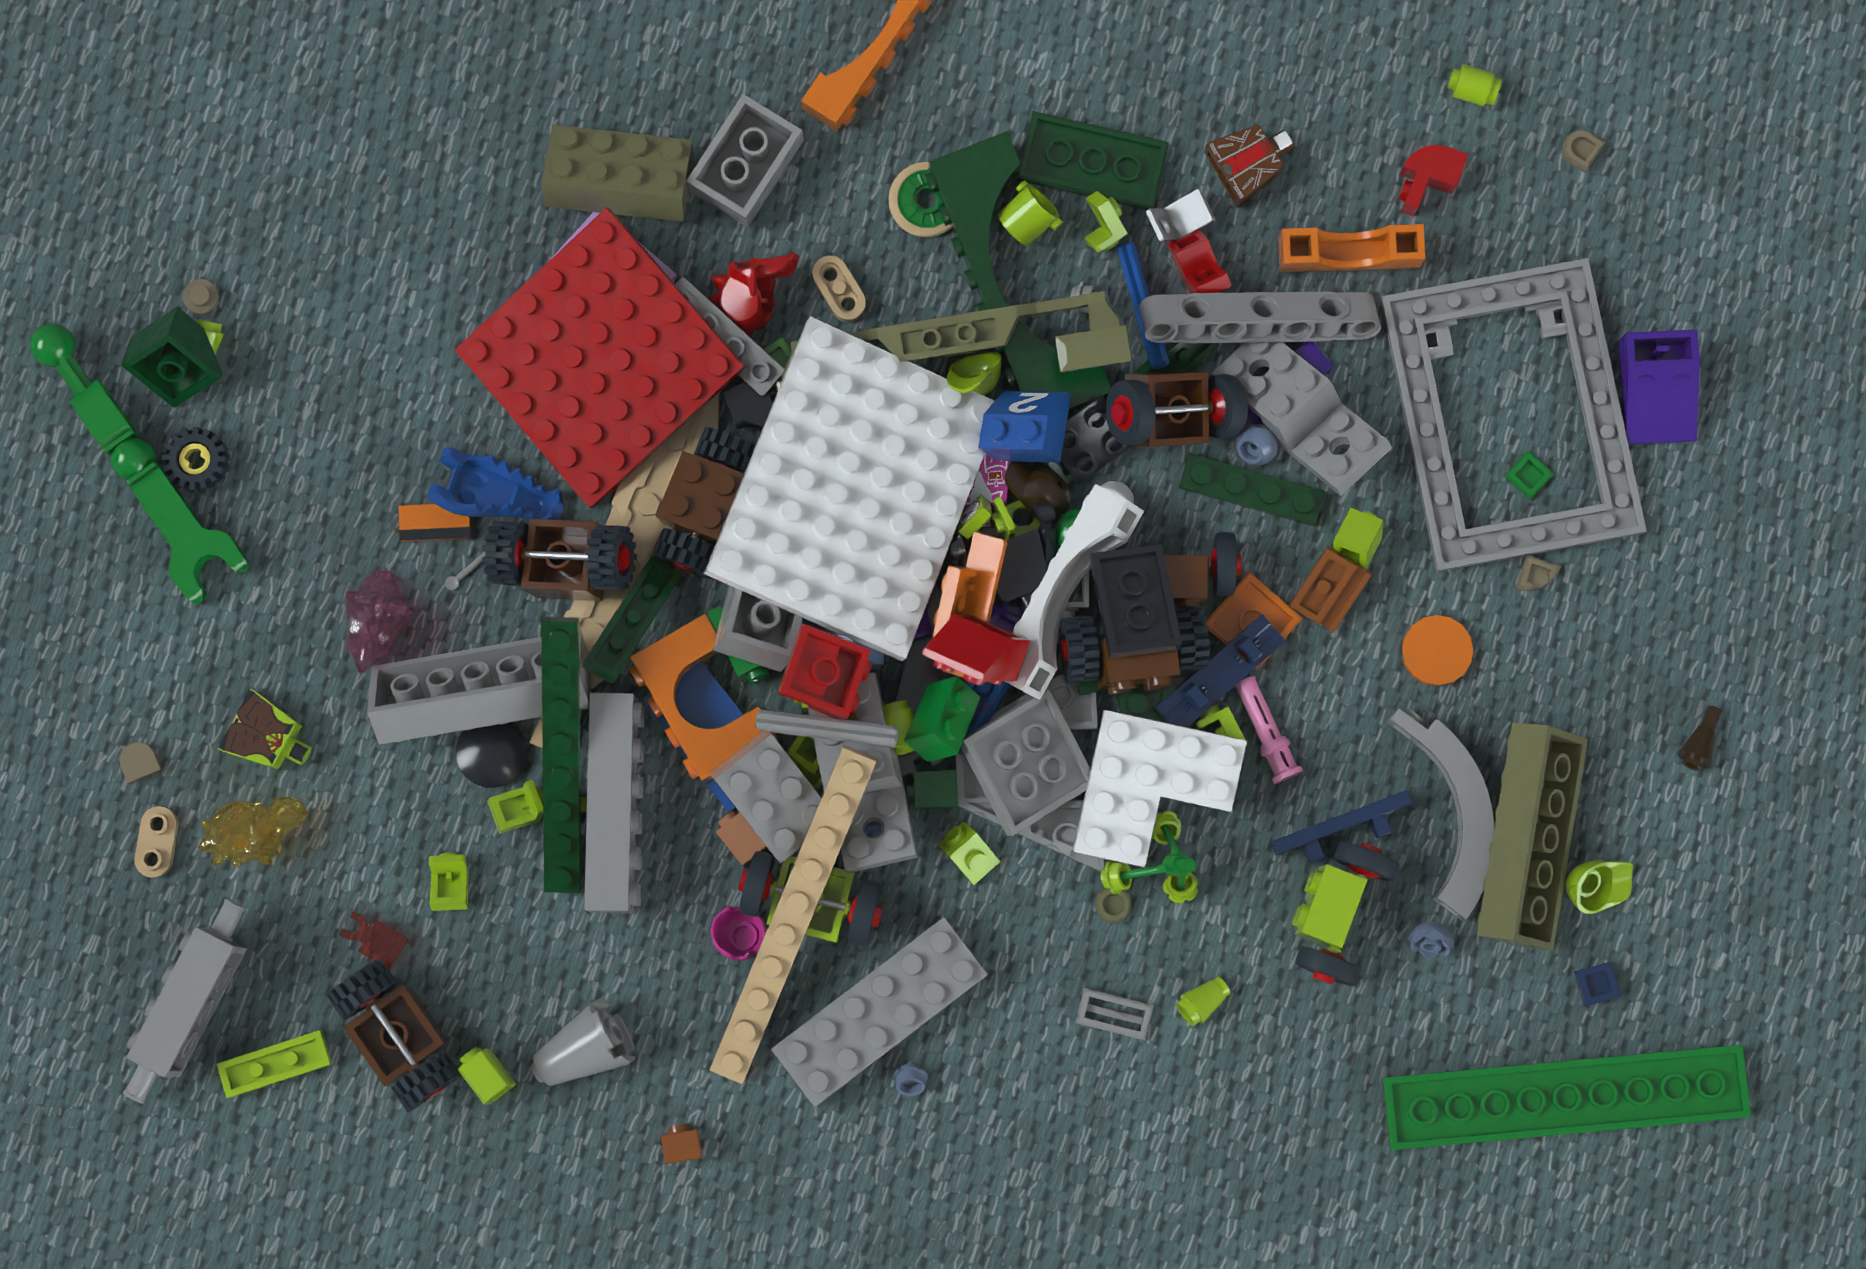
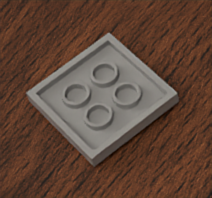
M1049 689L1045 690L1040 700L1033 696L964 737L961 748L1007 836L1017 834L1086 791L1091 769Z

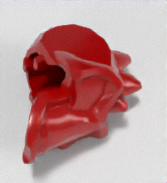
M790 252L765 259L751 258L750 261H732L728 266L727 274L712 276V281L718 292L708 297V299L750 336L753 331L762 329L770 322L773 307L776 306V301H773L776 279L788 278L795 272L799 255L795 252Z

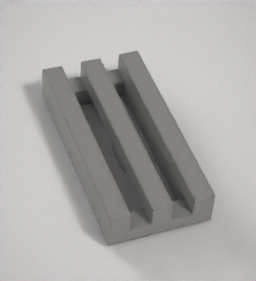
M1084 988L1075 1023L1146 1040L1154 1005ZM1089 997L1145 1011L1144 1017L1088 1004ZM1089 1011L1140 1024L1141 1029L1139 1032L1084 1018L1085 1013Z

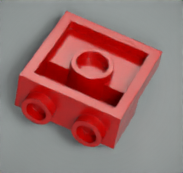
M803 624L800 626L777 694L806 704L808 709L835 719L844 720L849 717V714L854 715L858 708L861 695L856 693L860 681H865L871 670L872 661L868 660L871 649Z

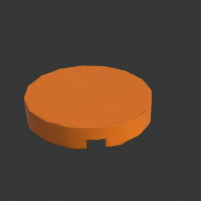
M1441 615L1424 617L1413 624L1403 638V664L1410 675L1423 684L1431 686L1451 684L1465 674L1472 661L1473 645L1471 636L1462 624L1451 617Z

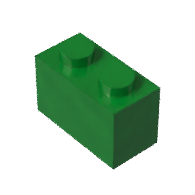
M958 676L927 684L904 741L927 762L957 755L981 697Z

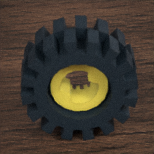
M192 427V430L187 428L181 429L182 433L180 435L174 433L170 437L173 441L170 444L166 442L164 446L167 450L166 454H162V461L165 462L163 469L169 475L168 478L181 489L190 493L199 492L200 494L207 493V489H216V484L219 481L223 483L226 479L224 477L225 472L230 470L228 461L231 460L225 443L207 429L202 430L199 427ZM200 451V456L205 459V463L199 469H191L192 464L188 461V457H190L191 453Z

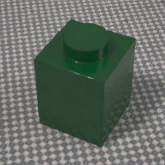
M957 770L914 772V780L907 781L908 802H915V810L958 808Z

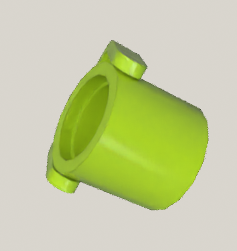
M1026 180L1016 187L1019 193L998 212V218L1002 225L1017 241L1025 246H1030L1049 227L1055 232L1063 224V221L1059 218L1058 211L1050 200L1036 187L1028 184Z

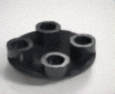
M511 722L464 730L456 745V760L463 775L474 784L487 788L504 786L516 779L521 774L527 758V746L524 736Z

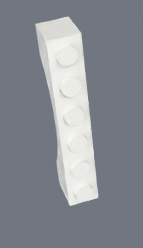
M1097 484L1094 485L1090 494L1084 499L1083 507L1073 525L1067 530L1065 539L1056 556L1050 561L1048 570L1039 587L1033 592L1031 601L1022 618L1014 627L1013 633L1031 641L1017 681L1005 682L1038 700L1042 698L1057 670V634L1063 611L1072 592L1082 577L1091 569L1089 559L1091 553L1114 550L1127 543L1144 512L1142 509L1127 499Z

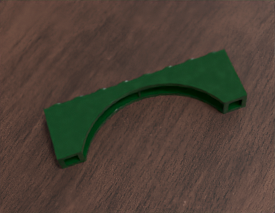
M1008 131L929 161V172L925 174L931 193L938 192L942 201V205L938 206L941 219L945 226L951 224L955 237L951 238L957 258L964 257L968 270L964 271L967 284L971 291L977 289L982 301L977 303L978 311L1008 306L997 286L989 252V230L995 206L1003 190L1020 168V161ZM1018 321L1007 345L994 348L995 352L1004 356L1008 367L1003 368V372L1010 388L1016 387L1017 391L1069 392L1071 397L1068 413L1074 411V408H1081L1082 405L1091 400L1093 395L1096 398L1102 394L1104 398H1107L1111 390L1102 366L1060 372L1057 348L1035 336L1020 321Z

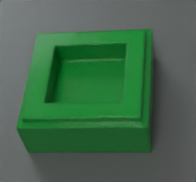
M1528 450L1504 477L1531 500L1554 473Z

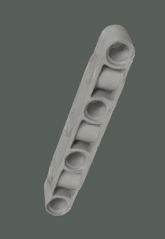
M1249 292L1152 295L1142 300L1139 305L1145 337L1147 340L1156 343L1363 340L1374 337L1381 330L1374 298L1371 294L1364 292Z

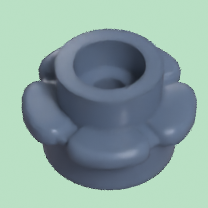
M907 1063L902 1065L900 1070L898 1069L893 1073L892 1079L896 1081V1090L900 1094L915 1096L924 1091L928 1074L919 1065Z

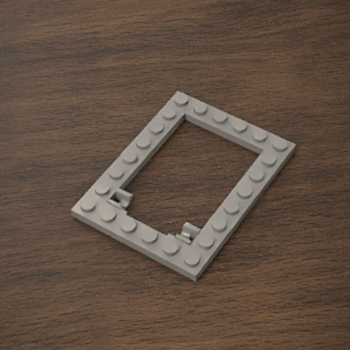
M1588 258L1381 296L1380 302L1436 572L1647 532ZM1525 308V313L1536 311V315L1540 318V334L1542 339L1566 335L1602 504L1466 529L1431 360L1454 355L1449 327L1456 326L1457 320ZM1561 312L1563 323L1556 324L1554 313ZM1435 335L1437 346L1428 348L1426 336Z

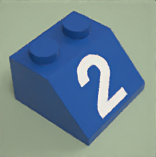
M1003 391L983 414L978 448L995 461L1060 463L1071 394L1069 392Z

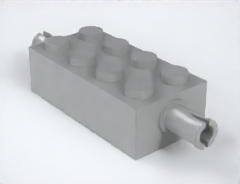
M225 899L212 927H207V929L195 927L193 932L188 931L184 935L178 950L182 951L176 964L171 963L166 969L161 980L165 984L158 997L153 996L144 1011V1015L147 1016L141 1030L137 1028L133 1032L127 1043V1048L130 1051L126 1058L138 1065L126 1090L122 1093L128 1098L144 1104L145 1098L157 1075L164 1078L181 1076L248 949L234 942L231 938L236 925L246 910L244 907Z

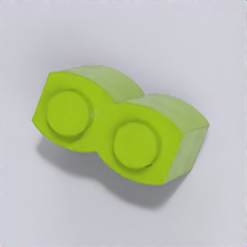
M475 1047L459 1059L463 1065L458 1068V1071L483 1105L492 1104L516 1085L513 1078L491 1049L485 1048L482 1050Z

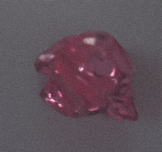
M389 571L373 572L364 579L358 589L359 591L349 590L345 595V608L349 618L345 649L353 657L359 673H364L376 662L387 660L397 632L405 627L413 616L414 609L403 603L404 594L399 579Z

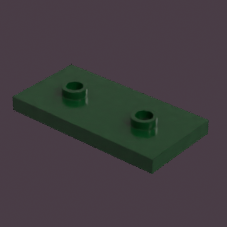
M1033 111L1017 181L1023 182L1026 180L1030 184L1087 197L1098 191L1107 199L1112 197L1117 204L1148 210L1154 208L1169 142Z

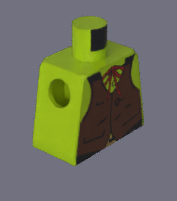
M250 689L218 749L230 755L279 770L285 758L302 766L308 759L312 747L296 739L302 728L301 724L262 694Z

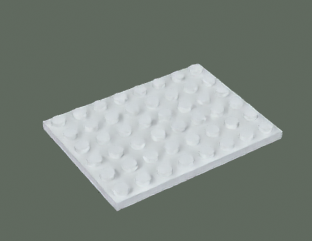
M810 316L806 321L704 574L895 659L905 660L985 454L978 448L983 414L995 401L974 391L959 393L949 387L946 378L909 361L900 362L896 355Z

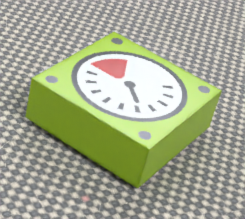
M982 494L962 512L957 524L958 532L967 540L992 517L990 501Z

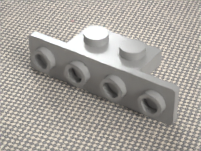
M681 278L676 283V286L746 366L739 376L758 394L765 396L776 384V381L782 377L784 368L686 278Z

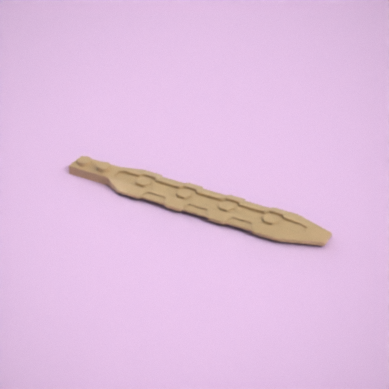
M720 392L619 484L611 503L613 508L606 525L626 526L631 529L630 532H633L634 535L632 542H636L634 554H637V560H634L633 564L636 566L635 572H632L634 578L632 582H629L630 586L628 589L623 591L604 590L603 601L574 600L571 609L566 611L564 617H579V630L582 632L588 654L650 557L653 556L652 554L663 528L677 530L662 524L656 517V514L682 451L694 454L704 428L718 429ZM592 672L590 693L605 681ZM542 717L539 719L530 741L531 744L542 748Z

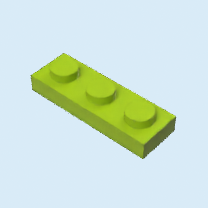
M318 1030L217 1063L216 1065L226 1098H232L333 1064L323 1031Z

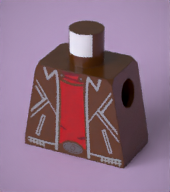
M1255 125L1207 143L1204 153L1234 204L1239 208L1282 173L1284 166L1279 156L1294 147L1285 130L1267 138L1261 126Z

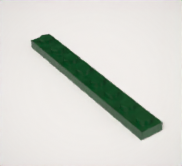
M542 617L544 892L580 893L579 617Z

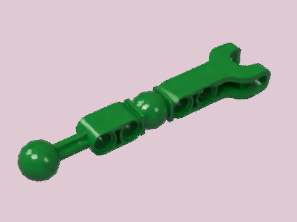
M47 323L38 327L30 340V351L33 358L41 365L55 367L74 394L73 397L68 399L71 406L104 452L111 456V466L114 472L121 479L127 480L126 483L168 541L172 548L169 574L186 598L195 605L200 604L206 599L207 592L202 586L199 574L201 567L210 559L221 558L232 570L238 573H244L250 569L251 564L232 536L219 530H207L177 487L168 478L169 476L161 465L155 462V452L152 446L146 440L140 438L131 422L99 379L93 383L90 381L73 357L75 340L72 333L65 326L57 323Z

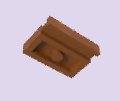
M1327 545L1291 600L1289 607L1317 624H1322L1334 633L1371 577L1372 571L1364 569L1357 562Z

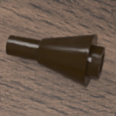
M1708 706L1701 725L1695 729L1677 753L1685 767L1694 771H1702L1703 768H1710L1712 766L1715 739L1714 729L1722 712L1719 708Z

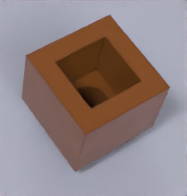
M689 1123L669 1126V1134L661 1135L665 1164L703 1158L699 1129L690 1130Z

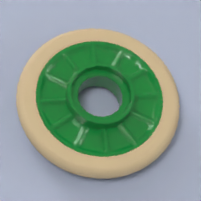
M929 162L916 163L902 170L893 181L889 191V208L894 220L902 229L918 237H935L952 229L951 224L944 225L939 214L938 206L942 205V201L938 192L934 193L937 197V203L932 208H922L917 203V196L922 191H930L925 178V174L929 172Z

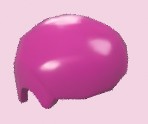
M731 906L724 908L714 917L710 929L713 945L720 954L735 961L755 958L767 932L765 922L759 915L758 917L744 915L740 913L739 907Z

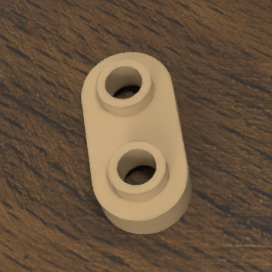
M836 256L820 258L813 267V280L834 316L843 322H854L860 319L866 309V299L846 264ZM828 270L835 271L837 273L836 279L827 281L824 278L825 272ZM848 299L855 302V307L849 311L842 308V303Z
M160 806L150 808L141 819L135 853V866L146 877H162L169 872L173 864L179 821L176 814L168 808ZM157 818H162L164 826L161 830L156 831L153 828V822ZM151 853H155L158 857V862L154 866H149L147 863V857Z

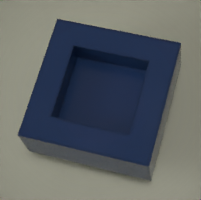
M1611 962L1574 971L1583 1006L1621 997Z

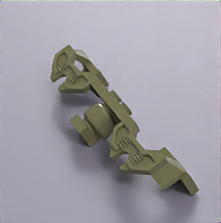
M1107 291L848 333L867 343L881 341L892 354L897 356L900 362L933 357L950 358L981 353L980 350L1006 346L1021 317L1045 315L1056 311L1088 307L1090 331L1055 336L1060 372L1133 361L1128 325H1124V320L1109 303ZM798 341L790 342L792 354L782 373V381L789 366V363L791 361V358L793 356V353L796 349ZM776 381L777 390H779L782 381Z

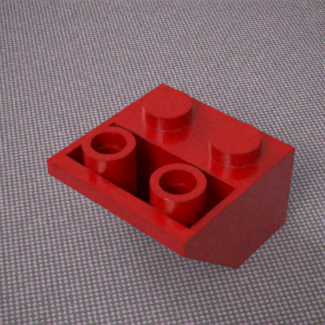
M953 614L925 646L922 655L935 660L933 665L939 669L954 672L956 669L964 673L963 679L971 683L984 685L986 681L995 685H1001L1002 681H1017L1031 640L976 616Z

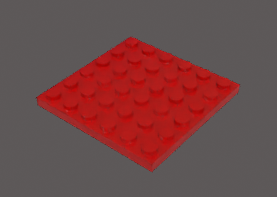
M605 208L455 349L457 354L589 508H594L746 368L744 363L610 208Z

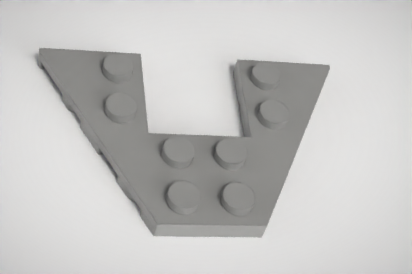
M1064 673L1052 679L1046 689L1051 691L1070 730H1097L1096 692L1079 696L1076 682L1068 683ZM1025 694L1016 699V701L996 711L990 721L1032 696ZM958 753L956 755L958 807L1002 827L966 756ZM1084 800L1068 801L1017 833L1099 872L1104 868V858L1073 851Z

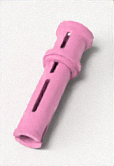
M1251 676L1235 685V688L1262 743L1259 752L1262 757H1266L1274 774L1272 778L1273 783H1280L1303 772L1302 767L1297 766L1288 747L1291 744L1289 738L1280 734L1258 686L1256 677Z

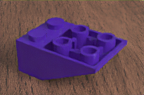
M1697 330L1626 332L1618 341L1623 420L1628 445L1696 442L1700 370Z

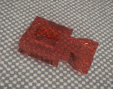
M353 911L350 918L359 923V930L352 934L342 928L339 935L348 940H359L363 944L358 950L360 953L373 961L381 959L388 970H391L409 938L378 920L373 927H370L364 916Z

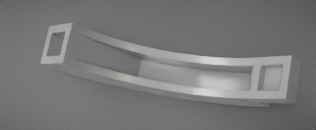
M1398 708L1386 723L1412 741L1429 756L1444 776L1454 799L1458 820L1456 854L1451 870L1433 900L1458 919L1464 921L1468 919L1477 905L1484 890V880L1487 876L1490 859L1489 849L1495 829L1490 796L1483 776L1474 759L1451 730L1437 718L1426 729L1422 726L1424 720L1418 714L1408 708L1405 711Z

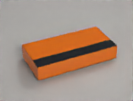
M436 504L398 506L400 542L472 539L471 517L453 514Z

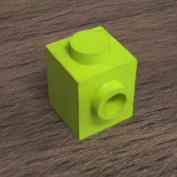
M1350 508L1334 539L1333 549L1357 562L1364 569H1367L1382 540L1384 520L1371 512Z

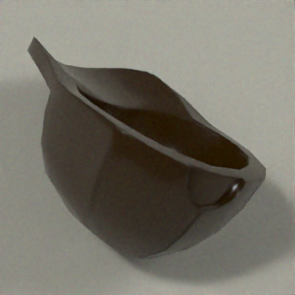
M1011 461L1005 473V483L1011 492L1020 500L1029 513L1038 520L1039 518L1034 511L1033 505L1043 502L1050 503L1056 516V521H1052V523L1057 522L1061 515L1068 510L1072 499L1070 488L1064 479L1053 469L1041 468L1037 470L1027 462Z

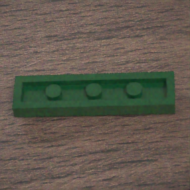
M1190 453L1187 456L1179 489L1314 527L1325 491Z
M651 556L585 658L582 667L614 684L680 580L682 573L656 557Z

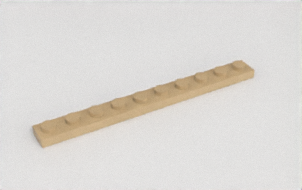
M844 744L710 1071L743 1084L878 758Z

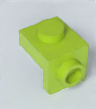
M1096 191L1088 196L1086 200L1101 227L1087 235L1084 239L1096 252H1101L1115 247L1119 243V239L1127 235V232L1119 219L1122 211L1117 202L1112 197L1107 199Z
M533 780L526 781L521 788L489 797L487 801L499 834L540 822L543 816V791L541 788L536 789Z
M966 822L951 828L945 834L944 839L938 844L973 885L1000 863V860Z
M451 852L429 856L431 910H467L469 870L465 856Z

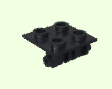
M1102 394L1096 398L1094 395L1091 396V400L1082 405L1080 410L1074 408L1075 413L1067 416L1061 461L1078 484L1133 446L1121 444L1112 436L1106 417L1107 401Z

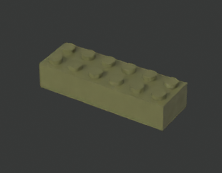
M1512 723L1511 733L1507 740L1508 751L1505 769L1501 776L1502 787L1499 805L1495 812L1496 823L1493 840L1489 849L1490 859L1487 876L1484 880V895L1481 912L1478 916L1477 936L1519 947L1553 951L1588 739L1548 725Z

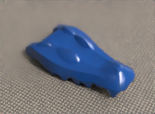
M450 447L443 449L440 458L444 465L453 470L447 489L441 485L434 484L431 485L427 494L428 499L439 507L453 514L468 517L500 516L529 520H559L564 507L561 489L557 488L555 491L544 488L543 485H536L533 476L525 475L521 468L512 470L505 460L499 462L494 456L469 455Z

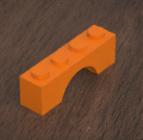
M1424 224L1388 225L1377 230L1357 233H1334L1323 231L1319 228L1282 229L1278 238L1280 273L1420 268L1425 260Z

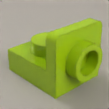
M1217 704L1200 716L1201 720L1195 723L1197 730H1200L1217 721L1219 728L1215 729L1217 735L1246 741L1229 707L1220 710Z

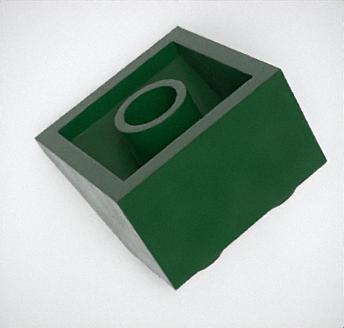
M178 306L130 338L121 364L123 368L173 408L208 387L222 376L221 368L205 329Z

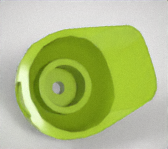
M998 352L980 353L957 359L948 371L947 383L949 387L959 393L974 391L983 396L987 395L998 384L1001 375V354Z
M1591 860L1576 866L1569 873L1565 882L1569 899L1574 906L1585 914L1598 913L1627 900L1632 889L1633 864L1627 861Z

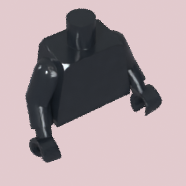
M1047 502L1033 505L1034 511L1041 522L1038 530L1036 528L1006 540L1007 547L994 602L999 601L1003 607L1018 602L1022 614L1027 609L1033 592L1039 587L1044 578L1050 561L1057 554L1056 528L1052 524V521H1056V516L1051 504ZM960 534L951 540L948 551L955 561L959 560L958 565L960 567H966L969 554L965 550Z

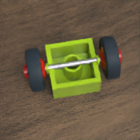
M1340 842L1335 852L1334 860L1350 868L1353 873L1358 875L1328 864L1320 867L1318 870L1315 869L1314 872L1311 871L1304 891L1310 894L1306 904L1298 905L1292 925L1297 927L1294 935L1328 947V950H1316L1301 946L1297 954L1295 964L1314 973L1313 979L1329 985H1333L1334 981L1349 986L1356 985L1361 968L1346 961L1343 956L1339 955L1342 951L1340 948H1343L1368 881L1367 878H1377L1393 882L1397 876L1400 864L1392 858L1381 854L1382 849L1366 843L1358 846L1348 842Z
M756 851L752 857L749 869L743 870L738 887V890L742 891L739 907L740 913L758 917L763 902L768 899L770 894L774 897L766 923L769 926L797 857L790 856L783 861L778 882L774 881L773 883L772 868L774 856L769 853ZM833 867L805 935L838 944L845 915H848V912H850L848 917L850 923L848 941L866 946L872 926L878 927L883 906L878 905L882 884L871 880H864L859 895L853 899L852 905H850L851 901L849 899L856 874L855 872L847 873L844 869Z

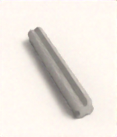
M759 710L756 717V727L760 731L889 747L896 746L898 741V729L893 725L769 710Z

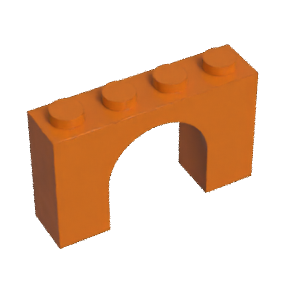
M705 614L632 655L630 658L635 665L629 668L639 687L646 684L652 696L647 701L656 717L664 715L670 727L664 731L674 748L682 746L688 756L682 762L692 779L699 776L703 783L713 779L709 774L711 771L763 732L756 727L757 713L761 710L759 706L731 723L716 729L695 727L680 715L676 703V692L680 680L691 668L718 653L713 650L717 634ZM770 732V733L774 736V738L778 741V739H777L776 735L774 734V732Z

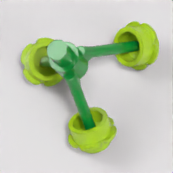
M1163 811L1156 814L1151 838L1159 844H1168L1171 849V853L1163 859L1162 864L1130 870L1127 863L1109 860L1101 871V881L1106 889H1110L1114 895H1119L1121 890H1127L1131 887L1132 878L1166 873L1169 876L1164 880L1163 889L1169 895L1171 901L1183 903L1185 900L1191 901L1197 896L1198 889L1196 886L1198 885V880L1191 873L1195 870V861L1184 855L1175 841L1181 832V821L1177 818L1176 813Z

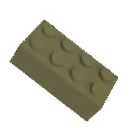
M552 125L541 183L544 207L601 213L605 208H610L616 215L683 222L689 191L686 180L692 173L693 166L692 140Z

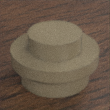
M194 280L184 289L183 302L195 314H207L218 304V290L207 280Z

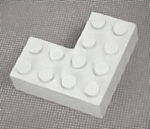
M1104 710L1073 851L1145 867L1160 796L1231 812L1247 741Z

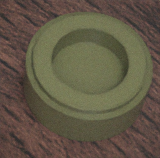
M1105 888L1096 898V912L1107 922L1115 923L1122 921L1131 910V899L1125 890H1121L1119 895H1114L1110 889Z

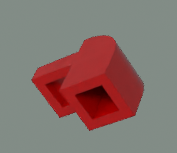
M1429 145L1415 151L1407 159L1399 174L1412 180V182L1405 180L1398 200L1404 201L1400 212L1414 216L1426 186L1452 195L1469 154L1443 145Z
M1199 229L1167 244L1189 294L1223 293L1224 289L1232 286L1227 273L1218 265L1208 238Z

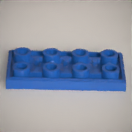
M703 662L687 671L680 680L676 692V703L680 715L691 725L702 729H716L743 716V713ZM648 694L642 701L664 729L669 728L670 725L664 715L656 717L647 701L652 694ZM679 746L678 748L688 758L682 746ZM714 779L706 782L728 812L736 808Z

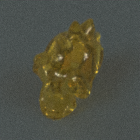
M290 797L275 798L267 809L260 803H250L247 801L244 803L233 801L224 804L215 811L211 818L201 823L205 835L199 843L198 849L213 852L211 864L214 866L228 860L236 868H239L244 862L258 861L263 865H271L272 858L282 851V838L306 820L308 816L307 809L303 802Z

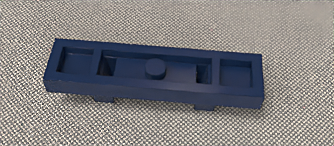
M1263 614L1259 615L1209 659L1207 668L1196 670L1154 708L1168 724L1187 728L1286 641ZM1236 649L1246 653L1249 658L1248 663Z
M1405 790L1273 840L1270 843L1275 856L1303 847L1309 863H1315L1325 858L1319 839L1323 840L1326 836L1361 823H1368V821L1376 838L1389 835L1392 831L1386 815L1412 804L1408 791Z

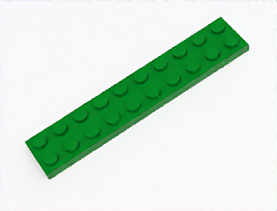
M1743 1045L1382 1078L1389 1150L1751 1117Z

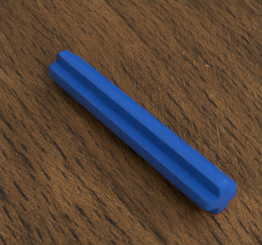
M1127 242L1126 244L1119 245L1117 252L1149 363L1152 369L1158 370L1169 365V358L1164 343L1151 342L1145 337L1139 305L1142 300L1150 296L1137 248L1133 242Z

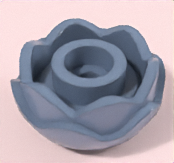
M1249 423L1236 436L1235 446L1239 456L1251 465L1257 466L1269 463L1278 451L1276 436L1263 424Z
M1423 922L1412 930L1408 941H1411V950L1413 952L1419 951L1426 958H1434L1437 955L1447 957L1450 949L1454 948L1452 934L1444 925L1437 922Z

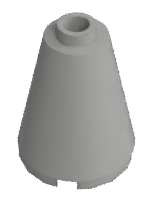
M599 998L591 1002L533 1055L534 1063L531 1064V1069L535 1078L540 1083L545 1082L547 1085L553 1086L623 1067L635 1060V1056H629V1052L634 1050L630 1033L620 1015L617 1013L612 1016L606 1009L611 1006L607 1000Z

